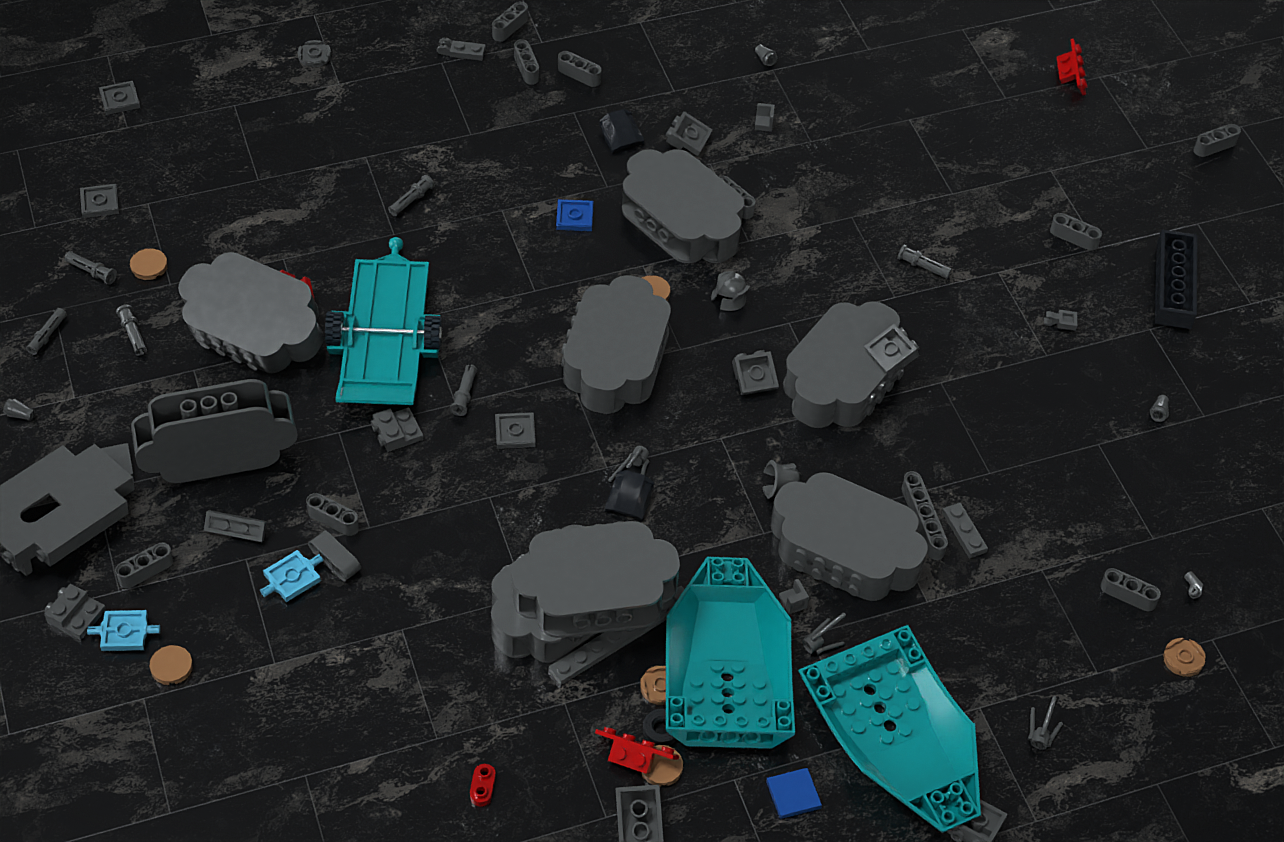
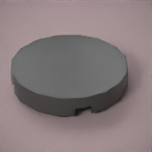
M307 41L302 47L298 48V59L307 67H321L331 59L330 46L328 44L325 45L322 41Z

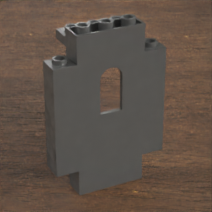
M96 444L90 446L77 456L62 445L0 485L1 557L8 564L11 563L16 571H21L25 576L33 572L31 559L35 556L41 562L44 561L51 567L129 514L127 501L123 497L135 490L133 476ZM49 495L60 504L59 507L36 522L27 523L21 520V515L26 510Z

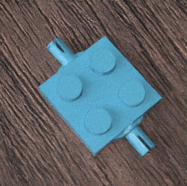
M296 550L263 570L264 576L270 584L260 589V592L266 597L268 594L276 591L288 602L321 581L320 576L314 570V566L323 562V558L318 554L308 560Z
M147 610L105 611L101 626H88L87 634L101 636V651L144 650L147 634H160L161 627L160 625L147 624Z

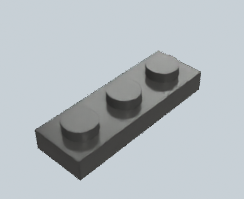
M957 503L943 508L942 514L967 556L972 558L987 553L988 547L962 504Z
M208 510L206 512L204 531L263 542L267 521Z

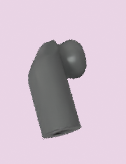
M1190 571L1184 576L1190 584L1189 596L1191 598H1199L1202 595L1203 583Z

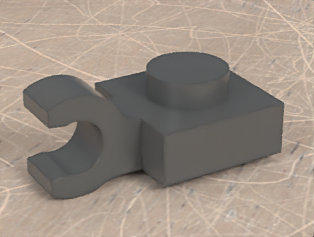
M1059 310L1058 313L1047 311L1044 325L1052 326L1057 324V328L1076 331L1077 312Z

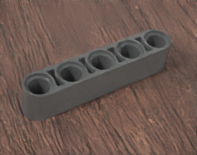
M914 471L907 472L901 488L908 507L918 517L917 530L927 542L928 556L931 559L940 560L945 555L948 540L920 474Z

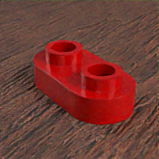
M481 764L474 770L470 800L476 806H485L492 799L496 775L495 769L489 764ZM488 772L487 775H482L481 773ZM483 791L484 793L480 795L477 792Z

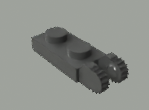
M442 38L439 40L440 46L437 47V52L450 57L482 61L486 46L485 44L452 41L449 38Z

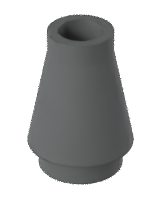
M758 45L755 48V52L764 65L772 66L776 63L777 55L775 51L763 45Z
M1158 396L1150 409V415L1153 420L1161 422L1169 416V399L1167 396Z
M9 398L3 409V412L9 417L27 419L29 421L32 420L35 414V410L29 408L16 398Z

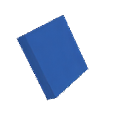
M558 199L556 230L592 231L593 201Z
M808 768L766 779L780 819L821 809L822 804Z

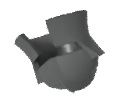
M735 271L723 272L718 276L717 287L712 292L711 300H715L719 293V295L731 298L722 299L721 310L734 311L741 309L746 303L745 293L750 286L746 285L744 278L740 274L735 273Z
M770 460L764 469V473L775 476L774 485L763 486V492L767 498H772L777 495L783 485L790 482H800L802 475L796 469V465L794 463L782 465Z

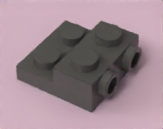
M683 112L680 117L676 116L672 123L674 128L670 127L667 131L666 136L668 138L666 142L679 150L684 147L698 156L712 129L686 112Z
M895 324L864 346L865 350L887 375L901 365L905 367L920 356L918 353L919 346L914 340L910 341L907 338L906 331L902 327L898 328Z
M760 350L752 355L742 353L734 357L732 364L736 380L738 379L741 395L779 388L771 351L765 352Z
M409 407L396 412L388 409L373 414V420L371 421L372 429L374 432H378L379 443L381 446H385L387 452L424 440L423 434Z
M69 584L67 588L62 587L60 589L58 598L54 603L50 602L47 604L45 617L47 623L82 640L87 634L88 626H93L106 611V607L104 604L88 597L86 591Z
M980 799L981 815L948 830L947 833L951 834L952 839L957 842H993L1008 814Z

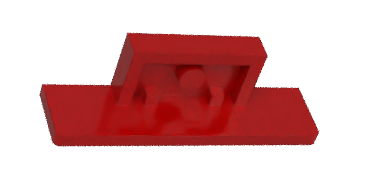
M1073 38L1071 39L1072 51L1057 56L1059 78L1062 84L1077 79L1078 88L1082 95H1086L1085 88H1087V82L1084 78L1086 74L1082 67L1084 61L1080 55L1082 49L1080 44H1076Z
M604 727V730L596 729L595 731L596 734L614 740L608 761L646 774L650 773L655 754L673 760H679L680 755L674 754V749L665 746L659 749L654 747V742L643 740L642 743L635 741V736L626 733L623 736L616 734L617 730L609 727Z

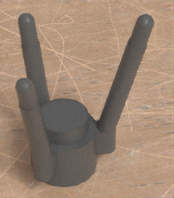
M636 446L634 451L629 454L628 458L612 474L608 481L611 482L616 477L617 472L622 471L625 467L630 468L632 464L635 466L643 465L641 474L645 475L647 465L649 464L647 459L649 451L643 446Z
M842 613L833 621L827 618L810 635L802 640L805 649L810 654L815 652L819 655L824 651L845 645V642L842 641L822 647L824 640L821 635L837 624L846 614Z
M1056 696L1052 698L1043 727H1038L1037 730H1035V708H1031L1028 740L1031 741L1033 747L1040 750L1051 747L1053 739L1063 725L1062 722H1059L1051 735L1049 730H1047L1057 699Z

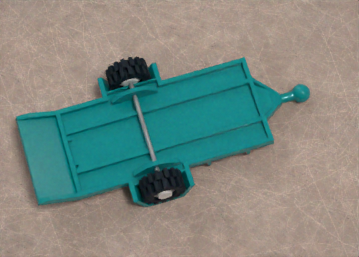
M393 237L389 241V247L392 250L391 254L375 260L355 259L349 311H332L326 314L325 342L326 345H330L327 346V351L329 354L343 355L336 402L413 405L417 389L420 354H422L423 358H438L442 335L441 316L424 314L429 262L409 261L400 256L399 251L403 248V241L399 237Z

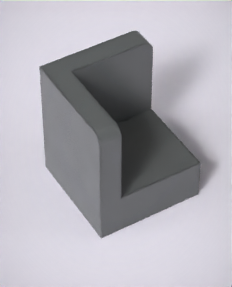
M757 104L755 130L772 132L775 105Z
M799 579L794 580L792 589L779 593V598L788 614L803 610L808 606L809 596Z

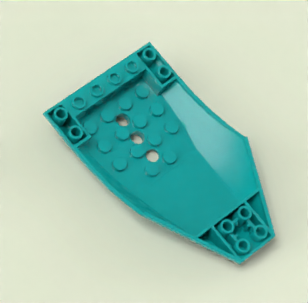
M707 557L667 614L666 732L685 746L772 749L795 735L791 618L748 558ZM723 674H730L733 676V680L724 681L721 676ZM729 693V694H731V695H733V696H732V697H725V696H723V694ZM729 709L732 710L733 713L728 714L725 713L723 710Z
M908 625L798 670L836 739L865 775L942 833L981 815L975 723L967 717L946 690ZM865 687H871V688H873L874 691H875V694H874V695H868V694H866L865 691H864V688H865ZM875 705H881V706H883L885 712H884V713H878V712H876L875 709H874V706H875ZM892 721L895 723L896 729L894 731H887L884 723Z

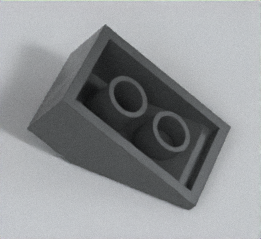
M659 785L615 788L619 842H663Z

